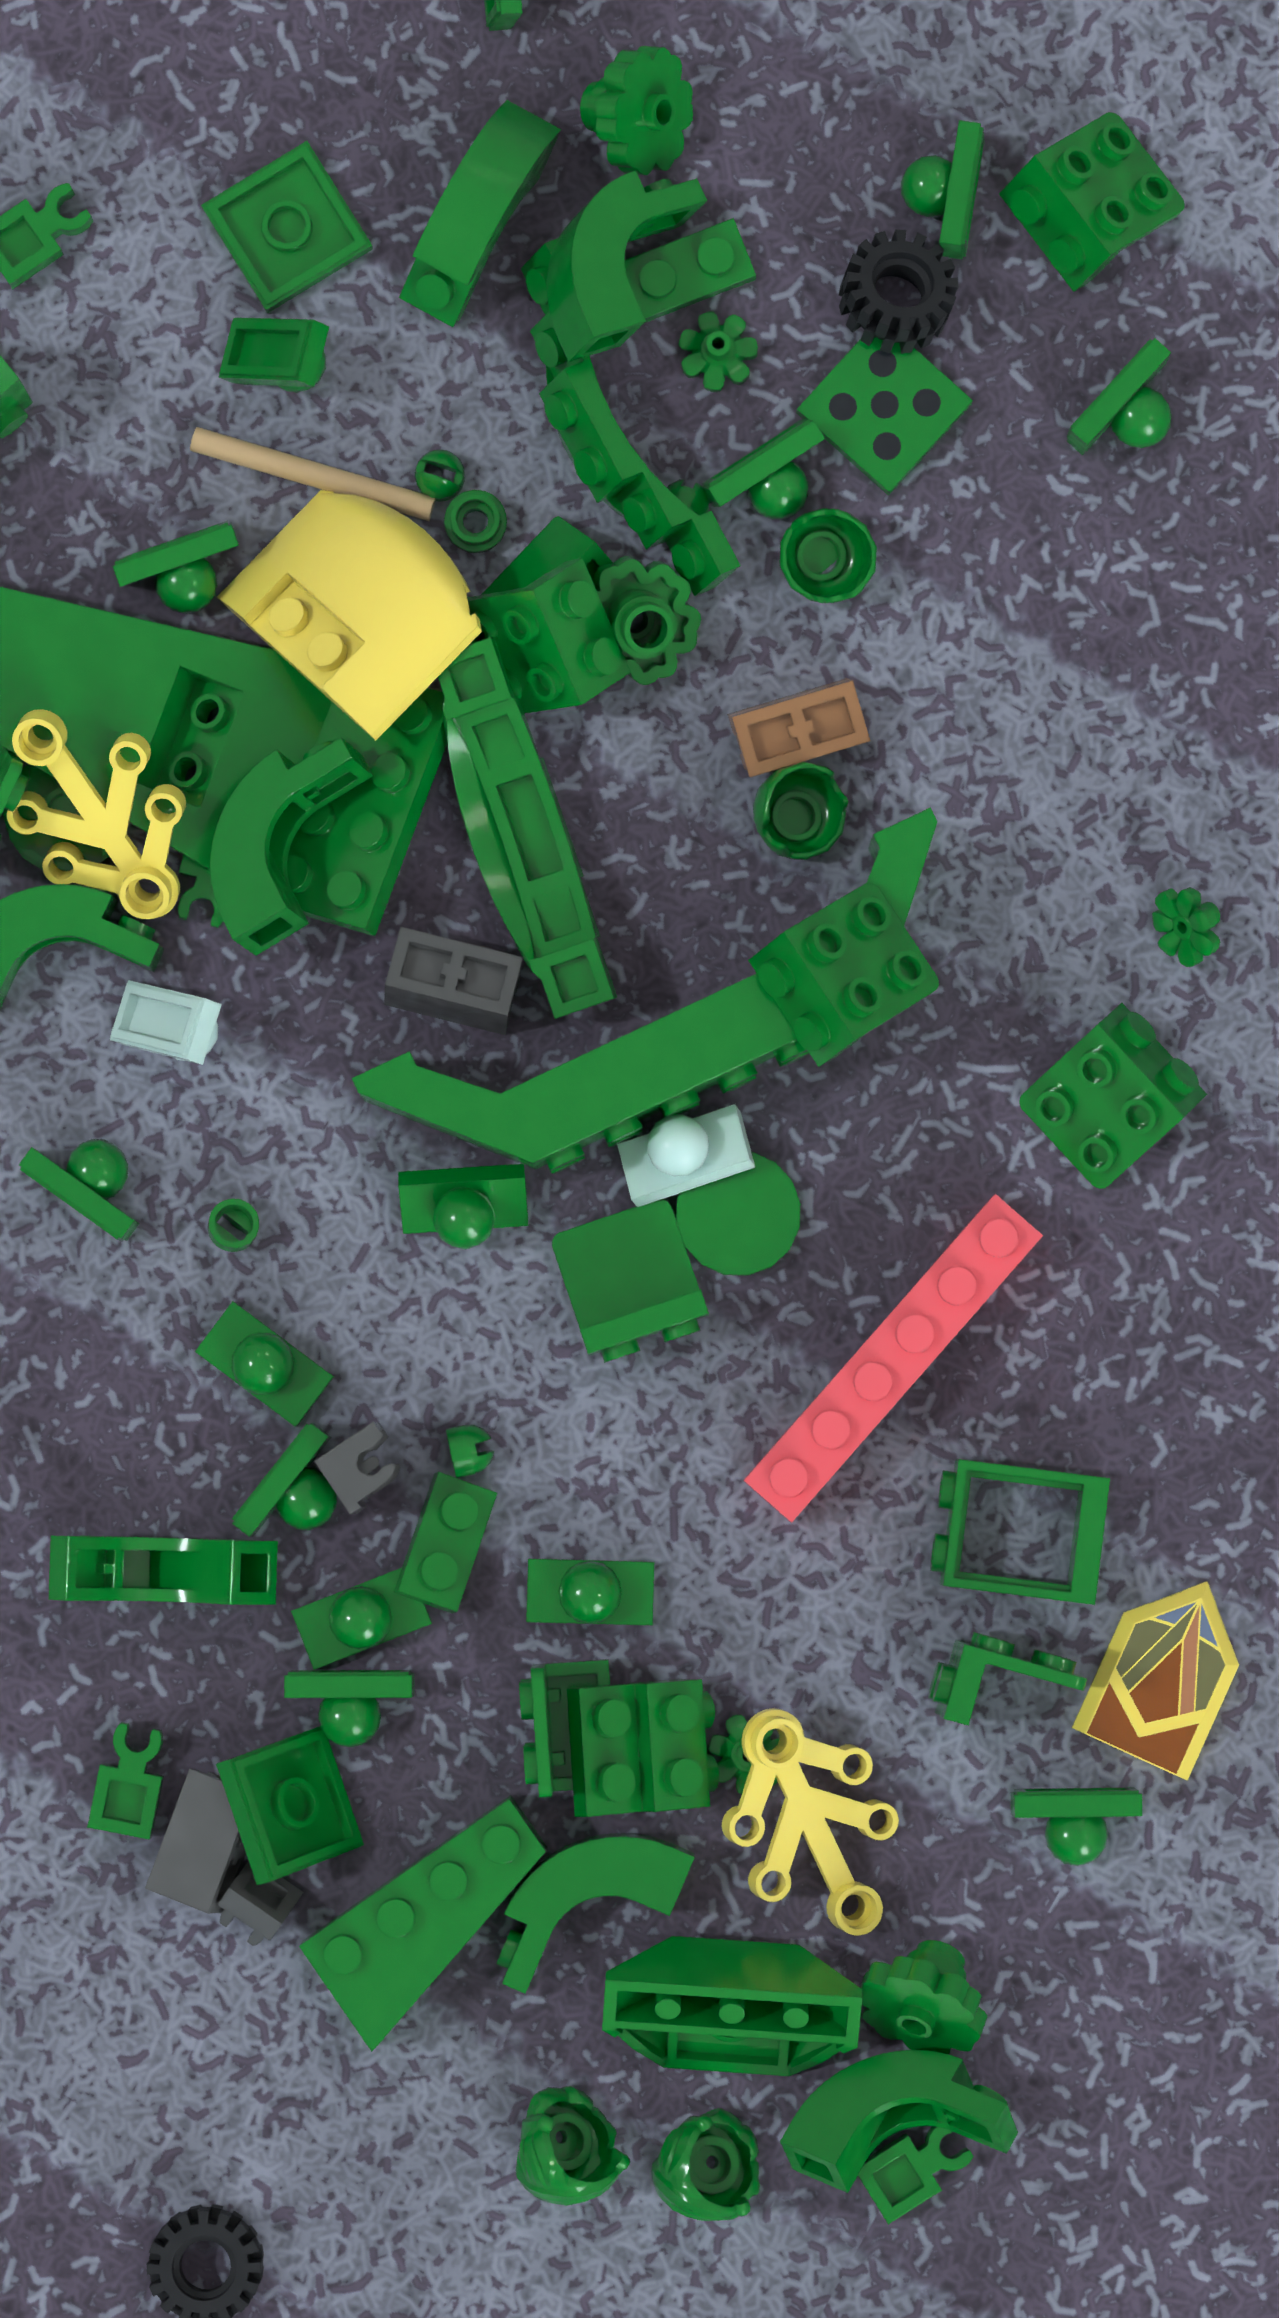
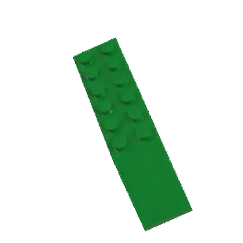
M931 807L873 834L868 847L874 860V865L867 883H872L880 889L903 925H905L937 825V819ZM756 973L502 1093L419 1067L410 1051L355 1076L352 1080L360 1096L370 1104L517 1163L524 1164L536 1170L547 1165L551 1174H555L586 1159L582 1148L604 1138L608 1147L615 1146L643 1132L640 1120L660 1111L664 1117L684 1114L700 1105L698 1093L718 1084L722 1094L728 1093L755 1080L758 1074L755 1067L775 1058L779 1067H783L810 1053L800 1045L795 1037L792 1026L773 997L763 989Z

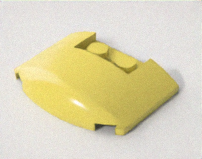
M320 490L217 596L232 613L375 741L482 632L479 617L475 613L470 615L467 593L471 591L464 577L443 548L423 528L408 517L380 502L354 494H339L333 491Z

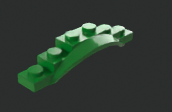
M557 239L546 242L521 267V271L526 278V286L530 296L540 305L545 314L530 330V333L535 340L537 354L546 365L547 386L539 393L544 402L546 416L551 425L557 429L567 455L574 464L578 477L589 487L596 502L604 501L612 510L622 516L629 527L637 532L646 550L666 542L672 553V561L676 571L682 578L688 581L694 596L714 589L741 565L712 511L698 515L650 471L630 445L613 417L600 389L590 356L568 362L552 325L547 301L548 264Z
M490 637L470 644L438 676L445 697L442 707L443 722L455 790L465 828L489 893L531 971L542 980L554 1018L556 1019L615 999L617 994L597 939L601 936L581 877L584 875L544 758H539L520 699L514 696L496 640Z

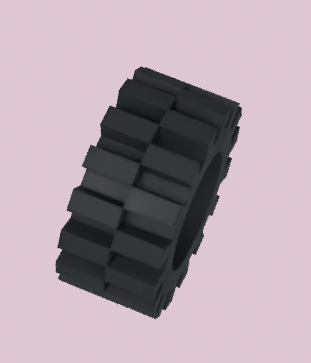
M895 229L892 240L889 241L886 232L883 231L874 235L872 243L865 239L858 246L856 254L853 253L840 285L838 296H842L839 309L841 315L850 314L846 326L852 333L860 327L864 329L860 341L870 346L874 337L883 340L880 351L890 353L894 343L897 342L900 344L901 354L911 353L916 341L920 348L923 349L930 345L934 335L938 338L943 331L957 298L955 295L959 287L958 277L951 278L955 270L951 259L940 263L944 252L941 246L936 243L930 250L923 247L927 239L926 236L917 233L912 243L906 241V230ZM886 276L903 278L918 289L921 294V301L913 307L895 306L878 294L876 282L881 277Z
M212 2204L211 2207H202V2205L190 2207L189 2210L182 2213L178 2212L161 2228L149 2250L147 2275H150L151 2284L149 2288L153 2297L157 2295L162 2301L160 2307L167 2314L172 2311L179 2318H232L233 2315L239 2311L242 2312L249 2305L263 2277L264 2251L262 2244L259 2245L256 2238L258 2233L252 2225L248 2226L242 2220V2215L236 2211H233V2213L223 2210L224 2206ZM198 2241H213L222 2246L229 2256L231 2263L230 2274L225 2282L218 2287L212 2289L198 2288L192 2285L183 2274L181 2267L183 2253L191 2244Z

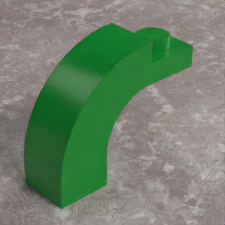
M506 100L498 108L465 154L434 209L413 253V257L416 259L400 293V299L451 327L458 323L501 232L521 200L539 180L560 134V128L509 100Z
M636 170L627 173L602 188L564 228L552 250L548 264L547 301L552 325L568 362L620 347L646 322L625 271L627 243L682 226L707 201L697 178L675 185L672 184L671 179H662L643 187Z
M342 737L335 741L323 742L312 747L303 756V761L298 764H294L276 749L262 759L241 780L228 799L219 818L210 857V875L214 898L232 939L255 956L309 924L290 886L287 871L288 854L297 831L317 810L373 777L363 755Z
M67 884L44 885L15 892L0 899V1009L22 965L33 954L49 945L70 941L88 943L155 972L164 948L159 943L152 941L156 930L139 921L121 915L117 925L109 922L118 901L108 893L84 886Z
M51 1535L48 1600L276 1605L278 1541Z
M609 1833L573 1842L545 1858L521 1882L505 1909L504 1915L526 1924L523 1934L513 1929L510 1930L497 1960V1965L507 1969L502 1984L526 1994L554 1927L565 1913L585 1900L601 1896H618L636 1901L670 1916L693 1863L695 1854L656 1837L632 1833Z
M900 2050L863 2059L837 2072L826 2080L800 2107L780 2143L793 2170L848 2193L873 2150L885 2139L902 2130L918 2126L940 2127L1007 2154L1015 2140L1018 2130L1007 2101L999 2093L986 2086H973L963 2059L935 2051Z

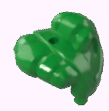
M564 2086L562 2088L547 2087L533 2096L526 2118L522 2120L521 2141L515 2171L517 2179L523 2187L538 2199L552 2204L568 2206L588 2201L607 2191L618 2179L621 2172L628 2168L630 2158L614 2148L617 2131L606 2119L605 2115L598 2108L593 2107V2100L588 2095L572 2086ZM558 2131L561 2132L563 2135V2140L561 2143L557 2142L556 2140V2134Z
M722 2108L711 2110L700 2116H690L678 2128L670 2132L665 2139L659 2156L652 2163L651 2174L657 2194L673 2211L697 2220H733L747 2215L751 2209L748 2200L758 2195L760 2191L759 2163L756 2160L759 2154L757 2139L750 2127L743 2125L734 2114ZM710 2156L715 2160V2165L711 2169L706 2164Z

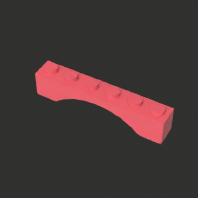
M994 1194L743 1481L792 1523L1043 1235L998 1195Z

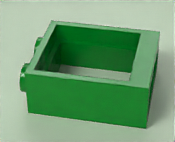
M955 1459L954 1472L943 1470L941 1475L938 1508L949 1509L946 1535L937 1533L934 1535L930 1571L941 1572L940 1585L1095 1605L1110 1478ZM971 1477L1078 1491L1067 1585L960 1571Z

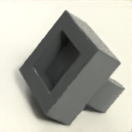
M248 1861L218 1903L224 1909L220 1916V1924L227 1927L233 1918L236 1917L254 1929L247 1941L252 1946L259 1944L264 1937L271 1940L304 1892L282 1877L257 1886Z

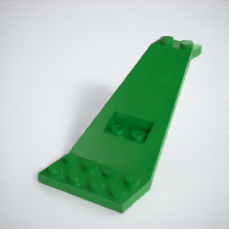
M0 587V746L17 755L12 745V736L21 718L26 713L37 709H44L55 713L62 719L67 729L65 746L106 803L113 772L109 761V754L115 741L125 733L141 735L150 745L151 756L146 767L138 776L129 823L148 833L150 821L145 814V803L152 790L163 784L179 788L186 798V808L179 822L174 825L170 847L210 870L212 842L221 813L241 780L262 759L277 749L294 764H298L303 761V756L312 747L323 742L335 741L340 737L361 753L373 777L320 808L302 824L290 846L287 871L290 886L305 916L372 936L376 935L447 745L442 710L445 698L443 692L427 688L375 741L273 649ZM218 707L219 711L216 718L207 723L210 711ZM41 725L33 726V732L38 738L42 740L53 739V734L48 728ZM131 747L120 749V754L126 761H140V756L135 749ZM196 765L195 775L190 780L185 781L188 769ZM35 766L55 778L47 766ZM167 799L155 801L157 808L163 813L170 814L176 811L174 804Z

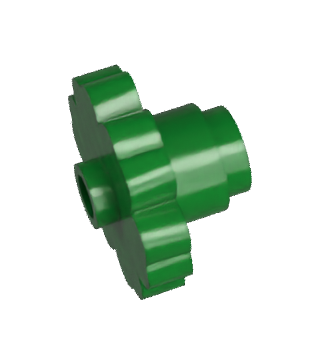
M641 46L637 51L621 50L615 57V60L606 67L604 77L599 81L590 83L584 90L581 98L580 114L583 124L588 130L595 132L600 140L608 141V162L618 167L625 174L636 170L638 175L647 176L652 170L667 171L672 166L674 159H677L684 150L682 130L690 126L693 120V107L691 104L692 86L689 82L680 80L682 75L681 60L676 55H671L665 47Z
M624 556L616 560L614 564L607 563L598 567L594 578L595 589L612 626L615 641L621 648L631 673L628 675L641 685H649L658 678H666L673 675L677 669L678 660L676 654L688 653L695 648L697 644L696 631L701 622V614L698 610L686 603L691 592L688 581L677 575L669 565L662 561H653L644 567L631 556ZM643 613L641 625L636 629L630 630L633 619L638 614Z
M922 1941L918 1944L916 1950L911 1951L907 1957H895L892 1965L883 1962H873L869 1971L864 1974L860 1984L862 1989V2005L865 2006L862 2018L874 2027L882 2037L890 2040H903L910 2050L935 2051L950 2054L951 2048L959 2051H971L974 2044L981 2037L987 2020V2014L979 2007L982 1998L981 1994L966 1981L965 1959L963 1955L953 1946L941 1941Z

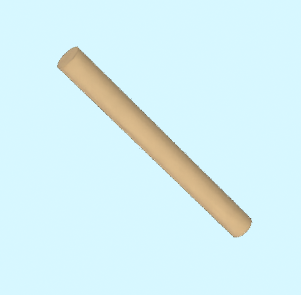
M196 427L191 440L190 451L317 489L366 497L391 507L399 513L430 521L435 505V498L423 493L200 427Z

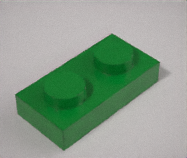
M734 218L625 260L628 282L646 322L756 280V273Z
M442 1472L435 1473L394 1593L452 1614L456 1613L497 1493Z

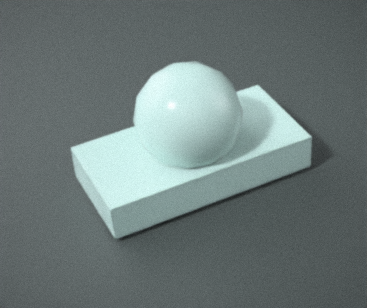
M128 980L110 1040L129 1047L173 1057L177 1060L203 1065L206 1054L211 1051L218 1039L217 1018L222 1004L206 998Z
M735 1104L695 1118L682 1114L664 1117L655 1123L649 1134L617 1144L630 1197L637 1207L755 1168L742 1115Z

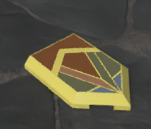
M1208 1581L1123 1612L1072 1725V1728L1187 1781L1239 1667Z

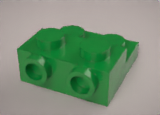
M673 1679L567 1689L575 1817L710 1807L709 1792H714L718 1786L719 1768L715 1758L707 1754L705 1729H709L713 1725L715 1705L711 1695L707 1691H703L702 1679Z

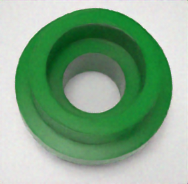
M469 490L457 495L450 502L445 512L444 524L449 539L456 547L469 553H483L494 548L502 540L506 532L507 517L503 505L494 495L482 490ZM474 511L483 513L488 519L486 528L479 533L469 532L464 527L465 517Z

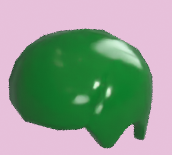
M822 508L799 516L787 528L780 542L779 566L792 590L810 601L835 603L854 598L862 592L875 573L877 547L867 526L854 515L839 509ZM837 560L835 566L829 572L821 574Z
M808 762L793 764L775 770L758 788L753 802L754 823L763 841L778 856L794 860L811 859L828 852L843 834L846 808L849 801L833 778L834 772L828 767Z

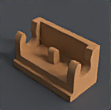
M848 678L727 714L739 745L744 769L747 770L749 777L870 741L853 680Z

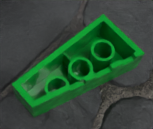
M512 1795L311 1934L299 1945L371 2052L546 1852L547 1846Z

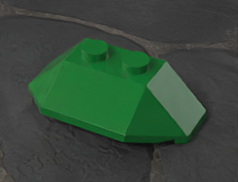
M671 1936L606 1971L602 2030L614 2038L619 2036L632 2049L663 2068L792 2076L823 2063L839 2051L846 2053L858 2048L862 1989L797 1944Z

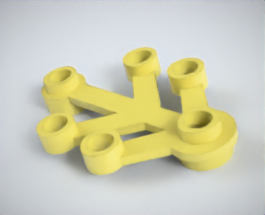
M37 709L26 713L13 732L12 745L14 751L21 760L30 765L47 766L80 815L49 808L41 795L25 791L17 807H31L37 813L38 819L26 820L22 818L16 807L13 812L7 810L8 824L14 831L20 834L30 835L39 832L105 849L116 865L111 866L84 860L82 852L78 847L68 842H59L49 849L43 860L42 869L45 877L54 884L68 885L76 883L115 893L118 895L124 909L136 918L155 919L169 913L175 906L180 894L178 877L166 863L174 825L179 822L186 808V798L183 792L173 785L163 784L155 787L145 803V814L150 821L142 855L127 835L138 776L146 767L151 756V748L147 740L136 733H125L117 738L109 754V761L113 772L107 802L105 803L65 746L67 729L62 719L55 713L44 709ZM41 725L48 728L53 734V739L42 740L38 738L33 732V726ZM124 747L135 749L140 756V761H126L121 756L120 749ZM167 799L174 804L176 811L170 814L163 813L157 808L155 801ZM58 856L67 858L72 863L73 869L70 871L60 870L55 866L53 858ZM148 879L155 882L159 886L160 891L149 893L143 890L139 880Z
M772 1708L758 1712L748 1721L742 1734L743 1753L751 1763V1767L738 1806L729 1809L722 1820V1831L728 1840L742 1847H750L757 1844L765 1832V1822L761 1815L775 1778L777 1779L785 1799L765 1861L757 1863L749 1873L748 1885L754 1895L767 1902H778L787 1896L791 1888L789 1872L801 1834H803L831 1893L826 1905L827 1915L831 1923L851 1935L859 1936L871 1932L879 1924L882 1917L883 1905L881 1898L874 1889L854 1881L825 1818L857 1827L865 1836L882 1841L890 1838L896 1832L899 1824L898 1814L891 1805L877 1799L868 1800L863 1803L811 1787L799 1765L800 1762L831 1770L836 1779L849 1785H859L864 1783L872 1773L873 1762L871 1756L867 1751L855 1745L845 1744L835 1747L804 1737L803 1729L798 1719L784 1710ZM777 1729L779 1733L778 1745L774 1749L766 1751L763 1746V1738L769 1730ZM856 1754L859 1758V1767L855 1773L846 1776L843 1770L844 1761L848 1756ZM882 1809L886 1815L885 1824L882 1828L872 1831L869 1825L870 1816L876 1810ZM749 1815L752 1821L751 1829L745 1836L738 1837L735 1825L742 1816ZM770 1871H776L778 1875L776 1887L769 1892H764L761 1885L764 1875ZM855 1895L858 1899L856 1912L852 1915L844 1916L842 1913L844 1900L848 1896Z

